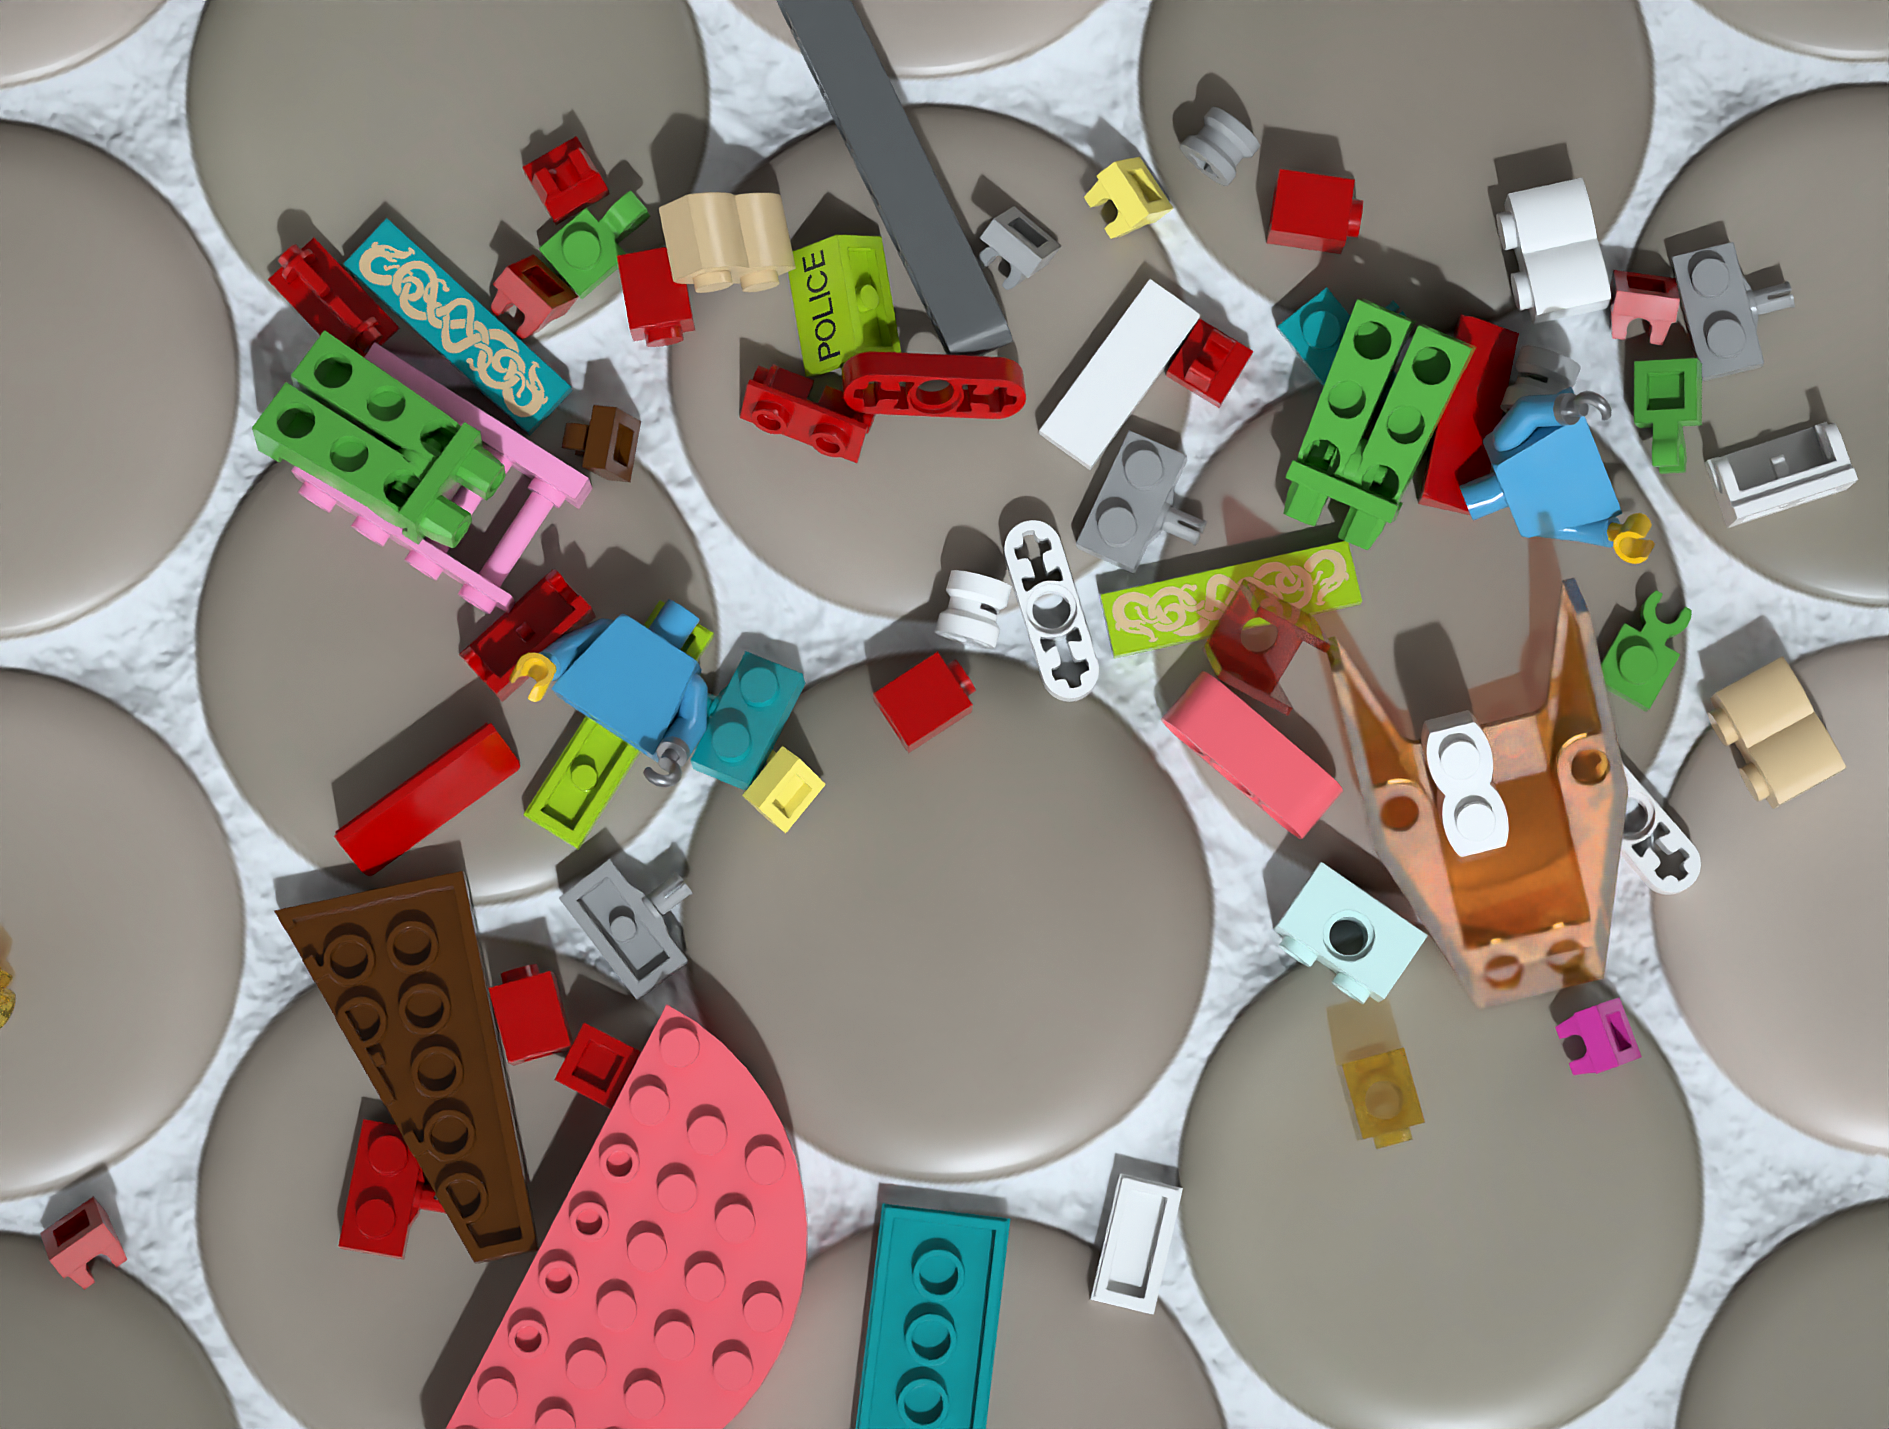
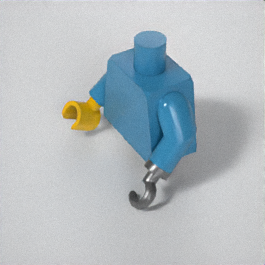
M1572 387L1564 389L1557 394L1520 397L1496 425L1493 432L1486 435L1482 441L1494 472L1459 486L1473 521L1509 507L1521 537L1531 538L1536 536L1577 541L1610 548L1613 546L1616 554L1622 560L1632 564L1644 562L1650 555L1655 543L1650 539L1643 540L1639 538H1644L1652 526L1651 521L1645 514L1634 513L1627 517L1624 524H1620L1616 516L1623 513L1585 418L1589 411V404L1600 411L1602 415L1601 420H1608L1611 417L1612 410L1607 400L1593 391H1583L1576 396Z
M670 599L666 601L649 628L644 627L624 613L615 620L601 618L563 635L540 653H527L521 656L509 678L511 683H514L521 676H529L535 679L537 683L528 696V699L533 702L540 701L551 681H556L552 690L559 699L656 761L663 770L669 773V775H662L655 772L651 767L644 769V777L650 783L659 787H671L680 781L682 776L681 767L685 765L707 729L708 686L703 678L700 677L702 669L699 663L680 650L700 619Z

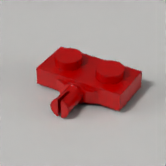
M363 1119L338 1245L340 1249L404 1260L410 1228L420 1214V1210L446 1214L439 1200H436L437 1197L432 1186L426 1184L424 1172L411 1153L397 1125Z

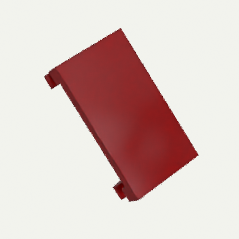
M552 569L515 603L509 613L505 612L468 645L459 656L503 702L530 678L529 676H521L514 683L509 681L521 656L527 653H540L563 635L588 625L596 618L592 607L566 583L562 575L556 569Z

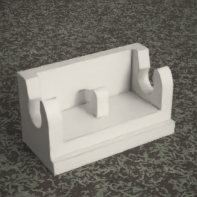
M1827 422L1728 455L1715 457L1705 462L1727 528L1847 490L1858 480L1838 427L1835 423L1827 424Z

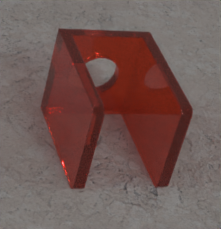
M1243 579L1202 650L1217 678L1289 716L1293 706L1279 683L1280 678L1303 641L1327 653L1332 644L1315 617ZM1256 617L1270 622L1277 628V637L1273 645L1259 652L1247 649L1241 642L1243 626L1249 620Z

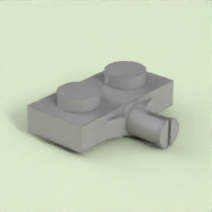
M1734 242L1671 257L1670 262L1674 278H1676L1695 358H1698L1702 363V382L1763 367L1764 359L1757 335L1758 315L1795 307L1793 294H1790L1792 289L1789 281L1752 291L1751 286L1741 273Z
M1129 430L1076 542L1077 549L1135 574L1147 546L1160 535L1162 530L1189 541L1196 546L1201 538L1200 533L1203 534L1207 521L1173 507L1174 489L1188 461L1187 455Z
M608 859L560 896L559 899L633 996L639 1001L689 962L669 937L666 923L662 916L693 893L685 883L665 898L666 895L684 882L679 874L675 872L672 877L646 896L642 891L630 885L612 861Z

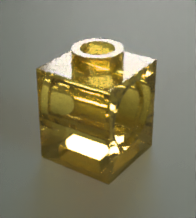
M1404 1047L1336 1067L1357 1141L1373 1138L1375 1148L1380 1149L1413 1140L1410 1127L1425 1123ZM1374 1083H1386L1393 1087L1398 1094L1399 1107L1390 1119H1379L1373 1116L1366 1107V1093Z

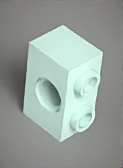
M1322 862L1315 868L1273 929L1284 937L1279 944L1282 950L1308 967H1311L1315 960L1328 967L1337 974L1332 984L1361 1004H1364L1369 996L1378 1003L1386 998L1428 936ZM1350 921L1360 928L1363 934V946L1359 953L1343 955L1332 947L1329 933L1334 923Z

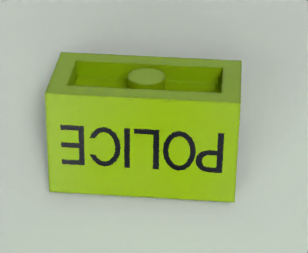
M834 235L793 251L796 269L789 271L788 275L806 377H816L841 368L848 359L862 352L901 353L881 236Z

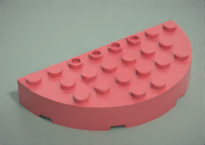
M666 1004L446 1429H724L744 1409L763 1385L779 1358L794 1324L803 1292L808 1258V1216L805 1190L797 1158L785 1127L772 1103L748 1069L721 1041L696 1021Z

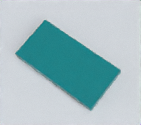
M882 1203L856 1429H986L1010 1218Z

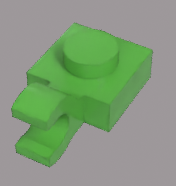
M630 190L610 207L600 221L585 208L538 249L576 294L583 299L619 268L617 255L626 253L618 244L638 229L651 216L647 212V208Z
M1698 358L1634 361V424L1638 428H1653L1652 466L1659 467L1660 474L1686 473L1687 457L1683 426L1702 425V363Z

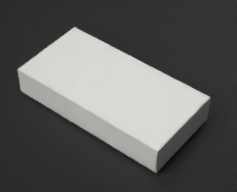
M1119 1174L1090 1300L1154 1315L1183 1188Z

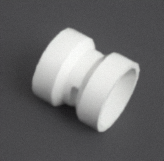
M951 570L946 588L950 601L948 609L939 614L935 634L961 644L983 649H995L1000 633V628L996 623L997 616L1001 609L1007 607L1012 586L984 575Z

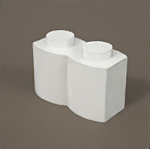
M1583 178L1509 193L1504 204L1505 212L1497 213L1496 218L1503 249L1514 248L1520 272L1511 273V285L1518 310L1528 309L1532 323L1537 324L1606 309L1611 301L1610 286Z
M1469 710L1424 721L1421 735L1423 755L1432 778L1438 786V815L1451 846L1460 857L1506 846L1509 831L1508 816L1504 803L1491 780L1493 774L1492 752L1479 722Z

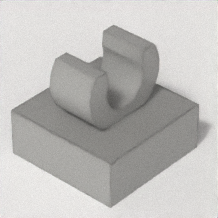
M1013 206L994 218L980 236V239L989 246L979 254L977 261L980 268L984 269L996 259V256H1002L1011 266V273L1004 280L1002 287L1010 290L1021 283L1026 277H1031L1047 266L1062 246Z

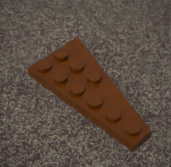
M464 871L274 910L382 1102L395 1121L411 1153L416 1158L432 1186L436 1197L473 1262L480 1264L538 1251L540 1248Z

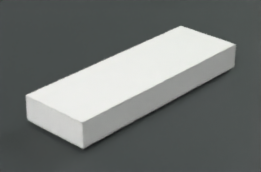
M1149 279L1041 427L1039 434L1091 470L1201 318V314Z

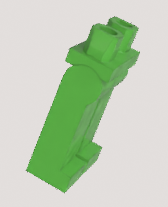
M1360 298L1357 299L1297 460H1292L1285 478L1291 480L1292 483L1287 493L1283 514L1305 524L1316 526L1328 497L1351 506L1338 537L1362 549L1369 550L1384 530L1386 523L1391 524L1397 519L1403 502L1400 501L1476 347L1424 324L1418 325L1371 436L1367 439L1365 434L1416 321Z
M325 330L291 374L293 386L285 382L252 427L258 451L279 463L282 459L286 460L363 504L388 523L403 528V536L418 545L427 536L431 540L455 548L468 531L472 522L471 513L451 501L461 486H464L487 501L494 495L506 477L505 466L488 450L483 448L480 431L466 422L462 426L459 425L446 413Z

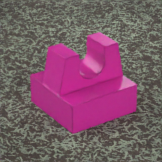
M1620 997L1575 1012L1572 1017L1555 1027L1559 1039L1576 1034L1583 1038L1587 1052L1584 1057L1569 1063L1573 1075L1595 1072L1598 1074L1642 1058Z

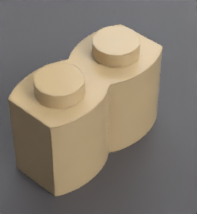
M725 192L695 193L685 195L659 207L673 282L694 284L695 292L697 293L714 292L728 288L733 284H741L743 292L763 291L778 286V276L796 269L783 203L779 194L746 193L733 195Z
M1783 656L1719 690L1710 698L1715 709L1708 712L1709 721L1721 742L1725 746L1734 743L1742 754L1746 765L1739 769L1740 775L1748 791L1757 802L1766 798L1770 806L1775 809L1839 774L1846 768L1835 743L1814 712L1804 689Z

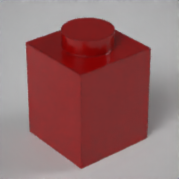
M1279 169L1274 186L1266 243L1341 254L1347 236L1358 238L1361 225L1363 200L1352 199L1355 180Z
M666 247L617 255L633 342L645 340L647 347L668 346L683 341L684 332L695 331L687 284L673 282Z
M937 651L874 692L873 698L875 704L909 754L970 714L973 704L968 696L974 693L976 689L956 659L946 665Z
M530 964L500 973L502 984L488 989L508 1063L515 1066L569 1051L574 1042L556 975L552 971L540 973L537 964Z

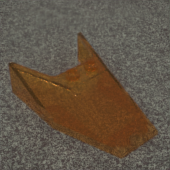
M1575 578L1562 580L1548 689L1544 704L1533 712L1480 724L1489 742L1493 757L1491 780L1504 803L1508 816L1509 831L1506 846L1460 857L1453 849L1440 821L1437 810L1438 786L1432 778L1425 761L1421 739H1407L1399 733L1336 636L1323 639L1375 852L1477 1007L1483 1008L1604 979L1629 789L1590 612Z

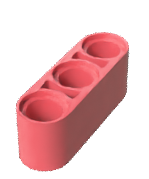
M1202 671L1161 718L1163 724L1177 738L1278 824L1299 839H1303L1343 792V788L1330 774L1224 684L1205 671Z

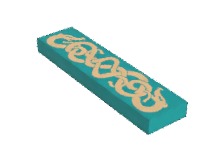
M387 218L343 263L347 270L529 436L573 391L572 387Z

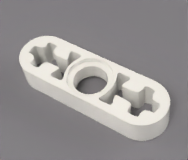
M1037 520L1024 521L1016 525L1006 538L1004 546L1005 563L1045 689L1059 700L1067 702L1078 701L1090 694L1096 685L1099 676V664L1058 534L1050 525ZM1033 535L1035 541L1040 544L1048 542L1051 550L1046 551L1042 556L1045 575L1048 577L1053 572L1059 571L1062 581H1044L1035 585L1029 591H1025L1022 581H1034L1035 575L1029 559L1022 558L1018 560L1015 552L1023 547L1024 536ZM1050 593L1063 597L1070 608V616L1067 622L1054 629L1045 628L1038 624L1032 611L1035 601L1042 595ZM1073 631H1077L1080 642L1069 641L1068 649L1075 664L1085 662L1088 671L1080 675V686L1069 688L1065 679L1055 681L1052 676V672L1058 670L1061 664L1057 646L1045 652L1041 641H1058L1064 639Z
M1594 738L1575 740L1562 750L1557 758L1555 767L1559 784L1643 882L1653 891L1665 895L1676 894L1690 887L1696 881L1701 868L1700 855L1696 847L1605 743ZM1576 752L1583 758L1595 754L1600 759L1601 764L1597 766L1595 771L1606 786L1613 781L1615 776L1624 785V787L1618 788L1606 796L1599 808L1589 799L1601 792L1599 788L1588 778L1582 779L1578 783L1570 774L1576 767V763L1571 757ZM1624 798L1633 799L1643 807L1645 824L1638 833L1631 835L1623 834L1612 825L1610 810L1617 800ZM1657 824L1666 835L1657 839L1655 843L1664 853L1670 855L1678 850L1685 858L1679 866L1681 873L1684 875L1680 881L1673 875L1663 879L1657 876L1654 870L1661 862L1650 847L1646 848L1641 856H1638L1632 849L1633 845L1648 838L1654 832Z

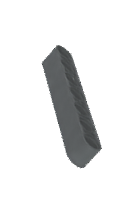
M776 0L946 354L983 356L1013 342L1005 317L852 1Z

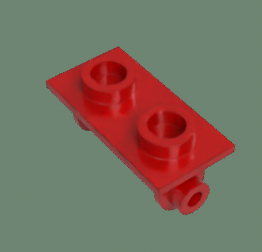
M314 237L301 249L297 244L289 247L278 259L282 267L267 279L319 335L325 330L363 357L366 356L374 342L382 346L400 329Z
M772 364L770 369L758 365L753 379H750L747 384L740 414L741 419L754 423L756 427L764 432L782 434L813 446L814 449L823 455L841 457L858 463L865 436L869 433L876 414H865L851 409L844 400V392L827 385L818 403L810 401L808 397L813 388L814 380L780 368L775 364Z

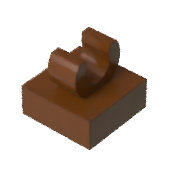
M593 405L590 425L566 423L561 448L575 450V455L584 457L582 467L602 478L630 483L641 421L617 407Z

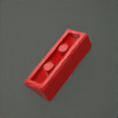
M1461 314L1456 322L1453 337L1475 346L1476 349L1432 435L1418 504L1470 515L1459 486L1490 473L1492 464L1482 441L1486 435L1493 432V429L1501 421L1503 410L1500 405L1509 384L1519 333L1472 316Z
M486 722L336 830L334 837L362 873L367 876H373L516 773L521 767L520 761L493 724Z

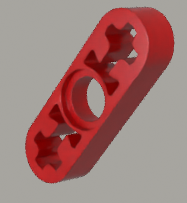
M869 351L854 355L845 362L842 368L844 400L851 409L865 414L1003 419L1018 413L1026 403L1023 370L1017 362L1004 357ZM930 380H944L950 383L946 388L938 391H924L918 388L922 383ZM900 382H905V386H900ZM967 384L968 389H963V385Z

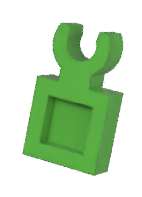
M1657 590L1647 597L1641 606V630L1638 631L1624 623L1591 679L1595 684L1645 712L1651 708L1680 656L1679 653L1665 646L1667 639L1677 636L1688 626L1692 615V610L1684 607L1677 615L1674 623L1666 624L1661 622L1656 616L1655 608L1663 594Z

